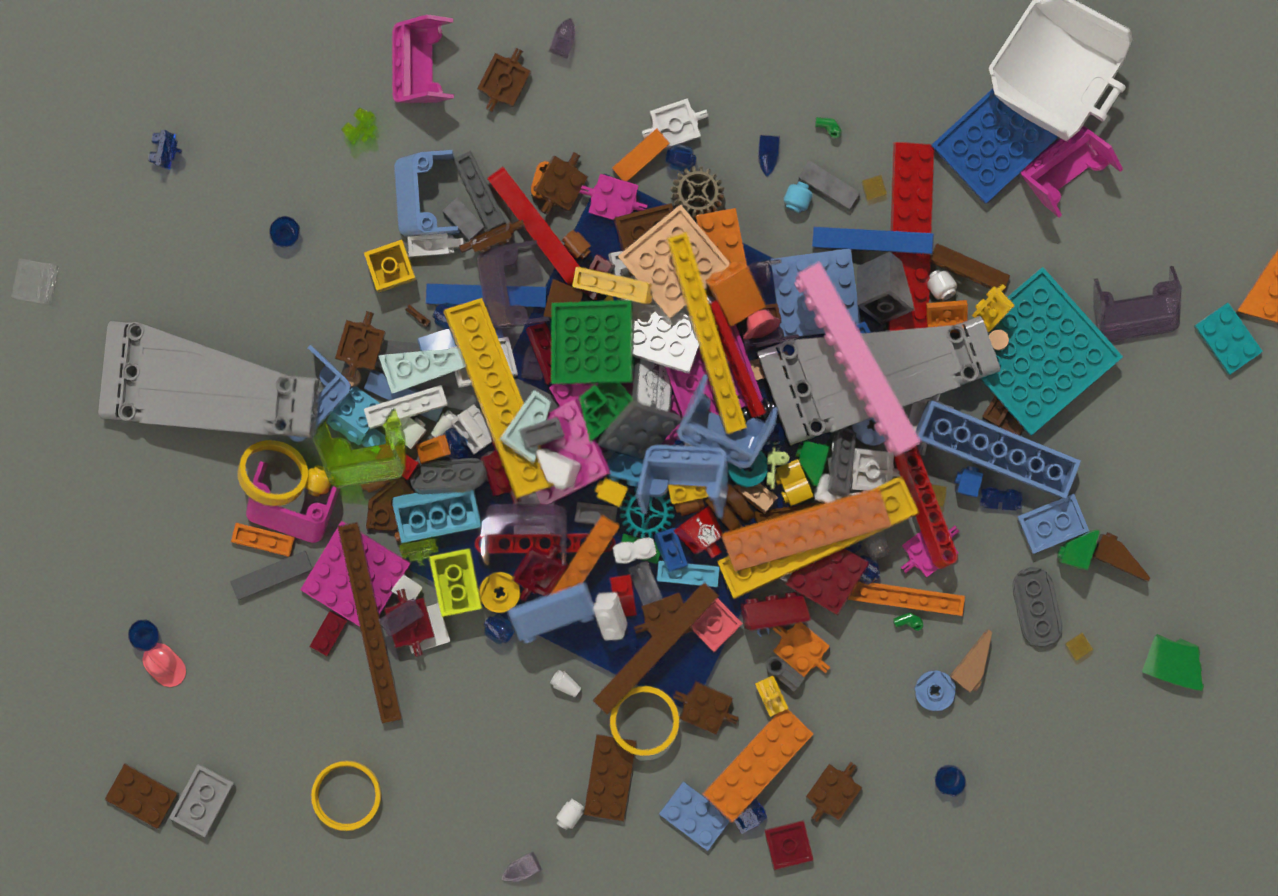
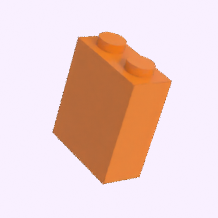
M742 261L732 262L726 269L713 273L710 278L705 280L714 300H718L725 319L730 326L766 307L748 267Z

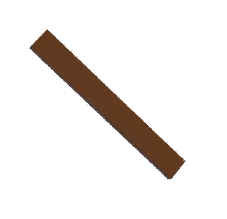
M704 582L592 701L608 715L720 596Z

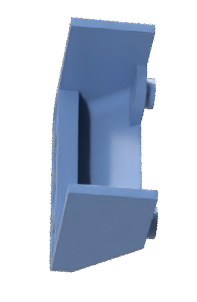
M453 150L419 152L399 158L396 161L395 182L398 226L400 233L404 237L446 233L448 235L460 234L458 226L437 227L436 217L429 212L420 213L417 173L428 172L433 166V160L455 159Z
M310 345L308 349L326 365L320 372V380L326 387L319 393L316 419L317 428L350 393L351 384L336 367ZM285 420L280 425L282 431L287 426ZM288 435L296 442H302L307 438Z
M703 375L680 423L678 437L683 442L694 447L721 448L726 453L727 462L741 468H747L754 462L774 427L778 408L774 407L766 422L753 418L747 421V428L726 434L721 416L708 411L711 401L703 393L707 376Z
M654 445L648 448L637 491L642 513H647L650 497L663 496L667 492L669 484L707 486V495L710 499L714 500L717 515L722 518L727 496V457L725 451L721 448Z
M586 583L508 610L519 641L524 640V643L536 640L535 635L580 619L582 623L592 620L595 614L593 610L594 603Z

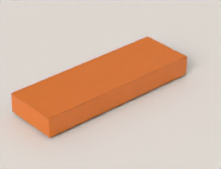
M656 128L612 169L623 181L628 182L671 143Z
M235 523L231 542L290 557L295 537Z

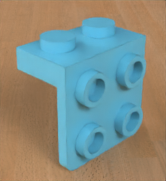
M351 387L350 393L330 413L327 424L333 430L339 431L346 436L349 441L360 446L370 429L364 408L381 403L358 387Z

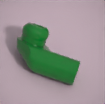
M816 117L815 127L825 128L834 139L840 137L842 130L835 119Z
M906 613L893 619L896 628L903 625H908L915 631H920L923 628L922 619L912 613Z

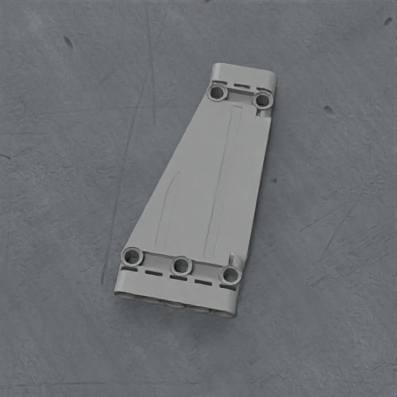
M981 316L951 326L860 334L901 407L947 392L965 383L1000 371L997 357ZM954 329L959 332L958 340H953L950 337L951 330ZM824 337L789 340L757 352L775 406L778 408L777 412L789 445L870 419L864 409L866 407L863 399H858L854 392L856 386L853 381L849 382L844 374L846 369L843 363L839 364L834 356L836 351L833 345L829 347ZM786 345L792 346L794 354L791 356L785 355L783 347ZM776 348H778V352H779V355H780V357H781V360L779 359V356H778V353H777V351H776ZM783 367H784V369H785V371H786V374H787L788 379H786V376H785ZM965 368L972 369V378L964 376L963 371ZM799 383H804L807 386L808 390L805 394H800L797 391ZM789 386H791L795 398H793V395H792V393H791V390H790V387H789ZM796 405H798L802 418H800ZM813 421L820 423L821 430L819 432L811 430L810 425ZM803 424L805 425L809 436L806 435Z
M110 321L106 334L98 413L101 419L139 422L150 425L263 435L279 434L313 437L316 429L320 382L318 378L288 376L137 322ZM138 328H141V334L137 337L136 332ZM134 368H137V374L133 377L132 371ZM290 380L291 386L286 390L285 383ZM132 407L133 414L129 417L128 410ZM285 420L287 426L282 431L280 425Z

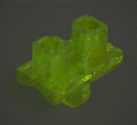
M359 107L353 115L360 121L358 126L355 128L347 122L341 129L346 137H348V141L353 145L362 135L363 137L360 140L364 143L369 138L373 141L377 138L373 134L377 127L372 124L376 119L375 114Z
M429 537L421 539L419 542H401L399 550L402 558L410 557V562L418 560L419 566L424 565L423 559H428L430 553L438 552V546L435 539Z

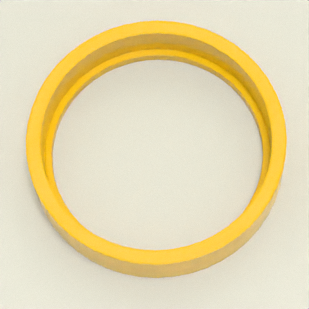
M264 440L246 449L241 457L237 475L240 486L250 498L261 504L281 506L293 502L300 496L307 482L308 468L302 455L292 446L280 441ZM263 450L281 452L297 464L301 472V481L295 489L288 493H266L254 486L249 480L246 473L247 458Z
M640 686L633 688L611 711L610 727L615 740L626 751L641 756L654 755L666 749L674 740L679 727V714L674 702L666 693L654 687ZM640 692H649L660 696L667 702L673 714V728L669 737L660 746L649 750H640L629 746L620 737L616 727V715L622 702L629 696Z
M339 761L322 770L314 781L311 792L313 809L319 819L331 828L343 831L358 829L368 823L379 809L381 802L379 781L368 767L359 762ZM346 766L360 769L366 773L375 788V802L370 813L362 820L350 824L339 823L329 818L320 806L318 795L324 777L332 770Z

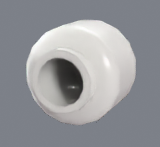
M936 270L930 274L927 287L936 299L945 301L955 295L957 283L948 271L940 272V270Z

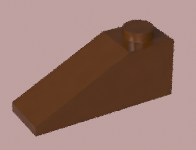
M1108 532L1106 535L1100 534L1092 555L1093 558L1143 581L1150 580V576L1123 543L1117 541V536Z

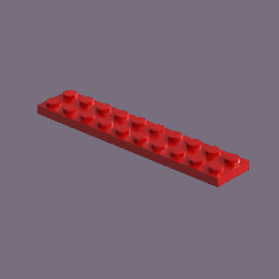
M893 143L890 231L931 233L934 148L931 146L932 144ZM891 252L902 261L914 310L887 323V331L928 328L926 303H929L927 283L930 279L929 260L931 254Z

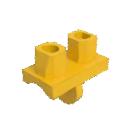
M773 675L755 683L770 717L789 709Z

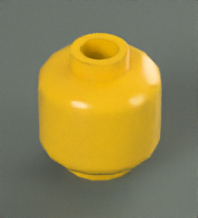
M315 465L314 468L308 470L305 488L309 490L308 493L310 495L319 497L320 494L329 492L333 480L330 470L319 465Z

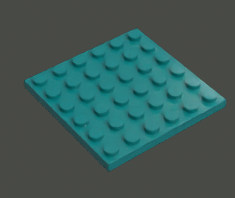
M1044 267L1039 269L1007 297L1015 306L988 333L990 335L994 330H1002L1008 335L1009 341L1007 346L1000 351L994 350L1000 371L980 378L1030 436L1123 358L1120 352Z

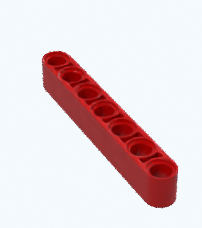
M502 166L487 178L517 219L524 221L527 232L569 286L573 285L575 269L580 266Z
M914 445L895 455L894 460L899 474L902 476L919 512L915 516L932 562L937 568L944 569L956 562L958 555L917 445Z
M589 534L480 535L475 541V547L481 553H528L532 546L543 552H549L553 544L560 546V540L567 537L571 540L570 548H561L558 552H578L581 547V539ZM613 537L611 539V547L604 549L603 552H608L613 549V547L615 546V539ZM483 538H487L490 541V547L486 550L481 549L479 546V542ZM503 538H507L510 541V547L506 550L501 549L499 546V542ZM522 538L530 540L531 545L528 549L524 550L520 547L519 543ZM542 538L550 539L551 546L548 549L540 547V540Z

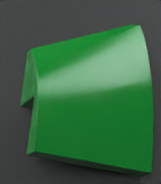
M599 383L593 385L579 397L590 441L602 434L632 402V396L621 383Z
M1156 634L1142 672L1186 688L1199 691L1204 689L1201 675L1202 666L1199 659V646L1181 638L1175 642Z

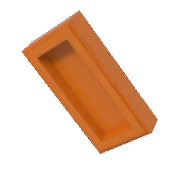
M445 435L416 445L421 464L451 454Z

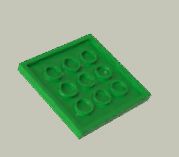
M633 301L552 303L551 384L633 382Z

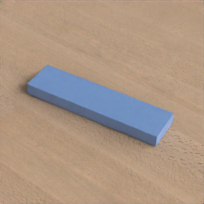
M371 370L364 389L390 401L420 392L410 387L392 394L386 376L375 370ZM444 407L420 415L437 422Z

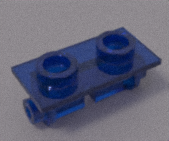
M993 487L981 489L982 498H980V506L998 509L999 502H1002V510L1016 511L1021 509V502H1023L1021 492L1014 489L1001 491Z

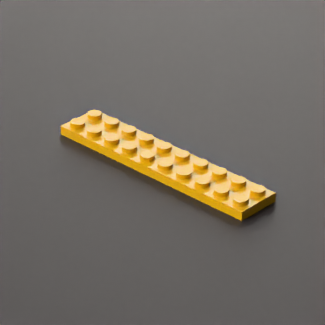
M480 298L445 309L446 320L457 348L460 347L466 364V371L516 499L552 487L554 483L547 480L537 456V451L535 461L532 463L499 440L524 403L483 299Z
M902 476L876 487L880 489L891 526L919 514ZM891 526L738 571L734 570L730 556L717 562L735 599Z

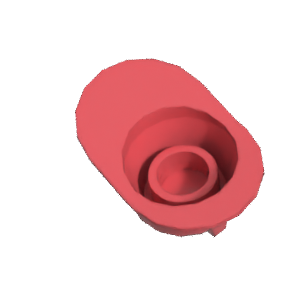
M767 310L755 312L748 316L746 321L748 332L744 335L743 339L761 338L772 333L779 326L780 320L774 318Z
M156 643L145 650L142 658L143 665L157 682L166 687H174L182 683L186 675V667L171 648L165 644Z

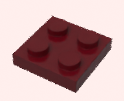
M804 820L764 830L774 870L814 860Z

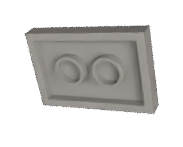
M197 764L169 819L206 837L235 782L201 764Z

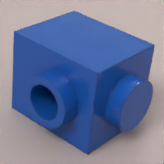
M967 466V469H961V472H957L955 484H958L956 493L974 498L977 497L983 473H979L978 468Z

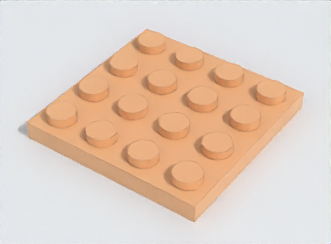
M681 204L618 255V258L637 280L652 283L650 295H652L653 300L669 319L686 306V302L666 238L685 232L688 233L705 290L708 288L705 280L710 278L713 273L726 269L730 264Z

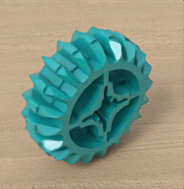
M635 487L634 492L636 494L633 496L628 492L627 495L631 499L629 501L623 499L627 507L620 506V510H626V514H620V518H627L622 524L623 526L628 523L630 524V527L627 529L628 532L632 529L636 530L633 534L634 537L638 535V532H641V539L645 538V533H649V538L653 539V532L657 534L659 529L662 531L667 530L663 527L664 524L671 526L672 523L667 521V518H674V515L668 514V511L674 510V507H667V504L671 503V499L665 501L663 499L667 496V493H665L663 496L655 497L662 503L664 512L654 510L652 507L653 497H650V511L658 513V515H649L646 523H644V514L636 511L641 510V507H631L632 503L638 498V489ZM630 513L639 514L642 517L641 528L633 523ZM651 518H663L658 526L647 529Z

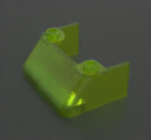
M395 408L391 409L383 422L387 444L352 450L346 439L331 437L326 421L319 425L312 438L331 485L342 488L395 479L403 474L405 470L406 437Z

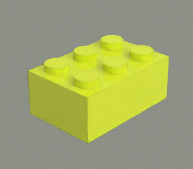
M471 549L429 557L441 617L483 608Z

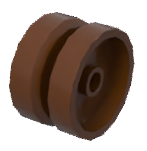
M727 483V496L723 516L718 518L730 531L742 528L741 523L736 518L737 515L744 522L748 523L755 517V514L748 507V503ZM706 499L705 502L717 515L714 500Z

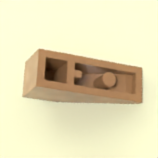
M986 629L950 674V677L968 692L976 691L982 684L980 680L984 674L992 631Z

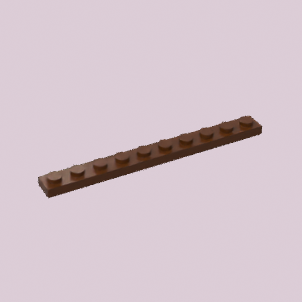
M359 523L338 526L339 536L381 722L383 724L401 720V710Z

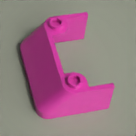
M423 15L398 22L394 25L392 31V95L395 102L437 103L454 99V94L443 93L441 85L432 82V44L437 43L441 39L442 25L453 23V18Z
M1082 126L1080 131L1068 141L1060 138L1041 152L1021 171V175L1042 204L1057 217H1061L1062 214L1057 206L1061 199V194L1058 191L1060 188L1088 167L1094 171H1101L1110 164L1120 172L1123 168L1112 146L1087 127Z
M260 461L252 484L258 489L270 493L268 486L262 483L268 463ZM333 486L327 505L314 503L309 506L306 515L279 506L261 504L249 497L246 516L253 523L311 543H317L322 540L340 488Z

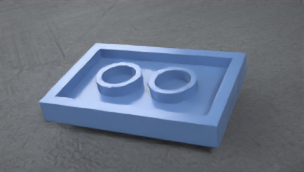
M1074 494L1017 516L1032 554L1089 531Z
M684 781L659 813V815L707 851L730 822L704 796Z

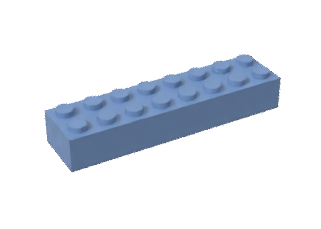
M927 401L915 431L920 442L1059 498H1067L1081 462L1076 458L935 401Z

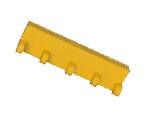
M576 267L572 287L641 303L652 302V295H650L652 283L582 267Z

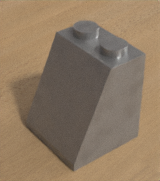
M891 252L857 267V306L881 325L914 310L902 261Z

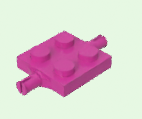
M600 174L594 189L582 185L581 189L584 190H580V193L591 196L589 213L612 220L615 217L630 214L633 210H646L640 207L647 208L648 206L636 202L639 185Z
M955 525L949 529L951 538L960 532L958 529L955 530L957 528ZM921 531L902 545L910 559L901 566L902 570L905 569V574L913 567H916L927 578L939 569L932 562Z

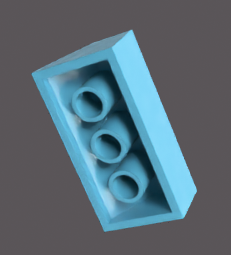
M474 489L460 493H413L393 497V508L402 543L481 527Z

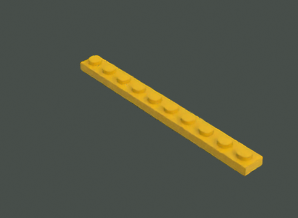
M685 232L666 238L725 433L729 434L747 428L688 233Z

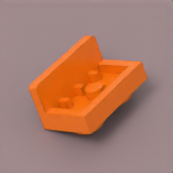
M967 300L926 303L928 328L951 326L968 321ZM954 329L950 331V333H959Z

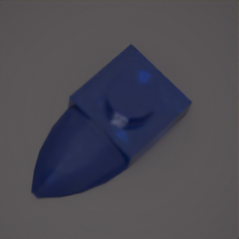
M759 136L758 159L760 168L766 177L773 172L777 164L780 136Z

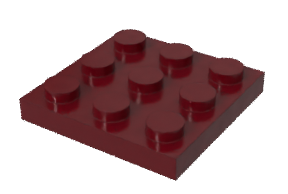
M843 548L792 572L786 582V586L838 616L867 569L869 562Z

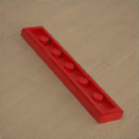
M718 300L709 303L725 356L751 417L760 416L765 413V410Z

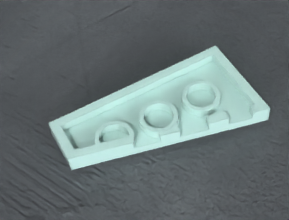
M460 347L379 355L392 394L466 367Z

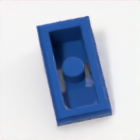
M675 528L653 535L669 572L688 566L679 538L673 531Z

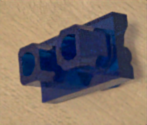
M167 130L153 133L151 141L152 144L158 145L157 152L149 153L148 161L161 168L170 169L171 161H175L176 154H182V149L177 148L176 134Z

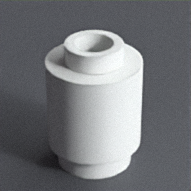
M571 798L556 816L559 820L557 824L565 830L568 827L573 829L583 815L582 811L585 807Z

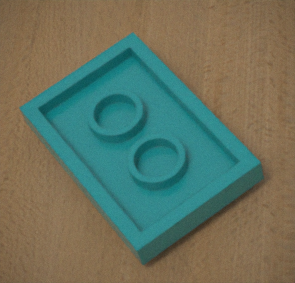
M1228 302L1194 325L1228 375L1263 352Z

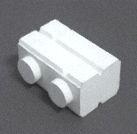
M472 405L451 421L474 454L492 442L491 439L493 437L484 419V414L475 405Z
M617 593L598 594L593 610L603 638L605 640L622 639L625 633L624 630L627 627V621Z

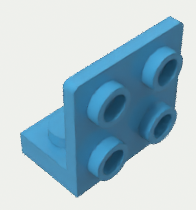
M614 452L611 458H608L607 466L610 473L607 475V479L614 482H619L620 479L626 480L627 485L638 487L644 460Z

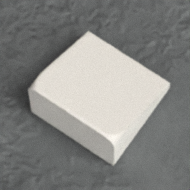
M403 575L391 591L397 594V590L401 591V589L405 588L407 600H415L422 590V586Z

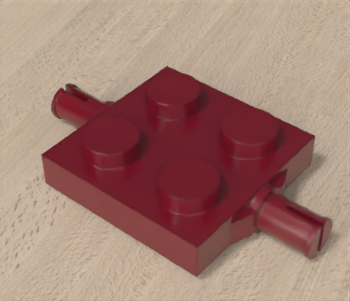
M492 438L495 451L481 457V460L485 466L493 495L510 493L513 504L521 502V498L516 499Z
M553 544L549 552H543L533 546L530 548L512 576V581L524 588L519 597L521 600L527 601L531 592L539 593L545 597L550 595L568 567L566 562L556 557L561 549L559 545Z
M405 588L401 589V591L397 590L400 602L395 606L385 608L395 648L412 645L415 657L421 656L423 653L420 643L425 639L435 637L425 599L407 600Z

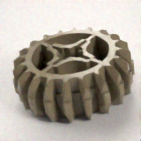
M692 166L691 172L686 168L684 169V175L678 173V179L673 180L675 186H672L670 189L673 192L670 198L676 200L673 202V206L677 207L681 204L688 214H692L693 220H695L696 215L717 212V207L722 206L720 200L724 199V195L721 194L724 192V187L720 186L722 180L715 181L717 174L709 175L710 169H707L706 173L702 172V166H700L699 171H696L695 166ZM699 179L703 180V182L697 184L690 180ZM683 185L687 187L686 190L689 192L686 200L683 199L681 194ZM709 186L713 190L714 197L712 201L708 199L709 196L705 192ZM695 190L696 192L697 190L701 191L700 196L698 195L693 197ZM693 203H700L703 207H694L691 205Z

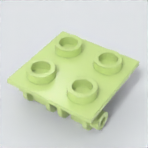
M775 447L767 454V465H771V472L767 473L766 485H770V490L774 489L775 465L782 466L789 461L788 454L785 452H775Z

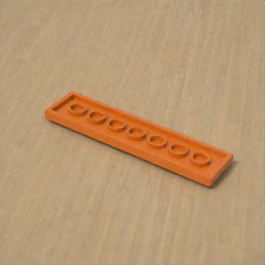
M876 488L722 534V538L734 570L738 571L891 526V521L880 489Z

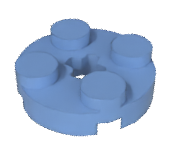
M937 670L928 671L918 678L914 687L915 697L922 707L932 711H941L949 707L953 702L955 684L946 673ZM931 686L940 687L938 691L940 694L938 696L930 694Z

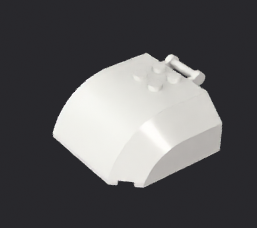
M1032 0L989 66L995 96L1024 118L1068 141L1080 131L1090 114L1101 121H1105L1107 118L1106 114L1114 101L1125 90L1126 86L1113 78L1123 65L1132 42L1131 31L1075 0ZM1108 86L1113 87L1100 110L1095 108Z

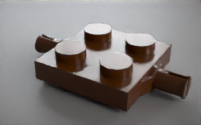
M515 48L511 58L503 57L497 53L494 54L477 90L490 97L485 107L486 110L493 112L497 102L514 107L531 73V70L521 66L518 62L523 53L522 50Z
M573 152L568 162L561 160L557 156H552L533 190L546 200L541 210L542 213L548 215L553 205L559 206L565 211H569L582 185H584L588 178L587 175L575 167L581 157L579 154L577 155V153Z
M521 219L512 224L509 222L475 236L473 240L471 239L469 242L459 245L462 253L471 249L474 252L480 251V253L490 250L491 246L496 243L503 245L510 241L509 238L512 237L516 230L525 228L524 221Z
M366 311L363 322L356 323L346 320L335 359L350 365L346 376L348 378L355 379L357 368L375 370L386 331L376 329L371 325L374 315L372 312Z
M676 593L641 606L645 615V623L634 626L636 634L648 630L653 637L684 604L681 594ZM691 626L685 634L694 631L693 627Z
M695 681L692 690L687 695L677 690L673 695V699L683 702V709L679 719L706 731L717 734L724 720L734 725L738 721V716L728 713L733 697Z
M851 761L844 771L837 770L829 764L806 797L814 802L817 810L811 817L817 823L824 813L840 820L862 789L851 777V774L858 767L854 764L849 771L853 765Z

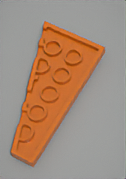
M1278 250L1274 253L1236 312L1278 323Z

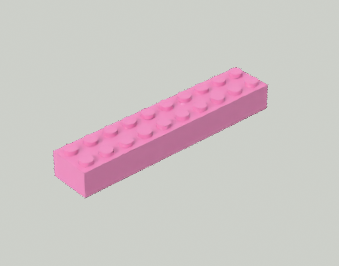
M820 262L800 272L795 277V287L799 293L803 292L806 300H804L805 305L809 311L813 310L816 318L814 320L819 329H824L826 333L824 338L829 347L833 345L836 351L834 356L839 364L843 363L846 369L844 374L848 381H853L856 386L854 392L858 399H863L866 407L864 409L868 417L874 418L876 422L874 427L879 436H884L886 440L884 445L887 451L895 456L920 442L918 436Z

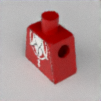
M710 506L702 509L673 530L695 554L706 550L710 557L713 558L721 552L715 541L722 537L723 532Z

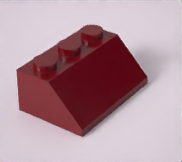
M797 592L785 593V597L778 598L777 595L765 596L766 600L758 601V598L746 599V603L741 604L744 628L748 630L811 621L804 596L797 595Z

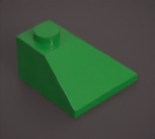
M804 441L803 445H798L796 456L799 457L800 465L813 487H817L829 446Z
M1089 530L1064 543V546H1060L1057 557L1060 558L1059 563L1080 570H1088L1100 531Z

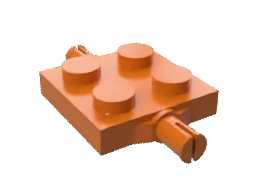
M796 623L787 631L782 626H776L772 629L781 636L780 642L773 652L803 677L815 666L824 673L830 669V666L821 660L830 645L804 623Z

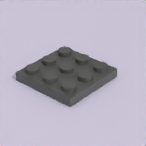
M632 400L597 439V442L601 447L644 460L647 449L654 445H660L682 420L680 415Z

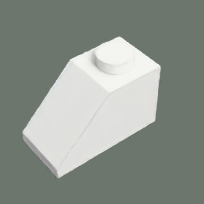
M539 449L537 456L547 480L554 483L553 486L559 489L574 487L581 464L549 449Z

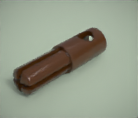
M411 305L406 307L405 310L423 326L427 327L431 321Z

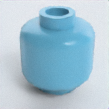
M798 182L797 185H789L783 199L787 209L797 213L808 209L813 194L808 190L809 186L807 184Z

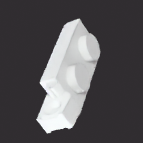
M447 233L408 236L409 257L446 255L454 253V248H460L459 245L464 244L463 238L453 239V234L448 235Z

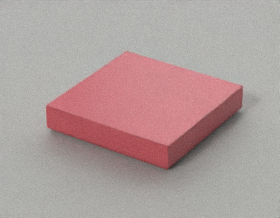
M717 599L692 627L694 632L715 652L743 623Z

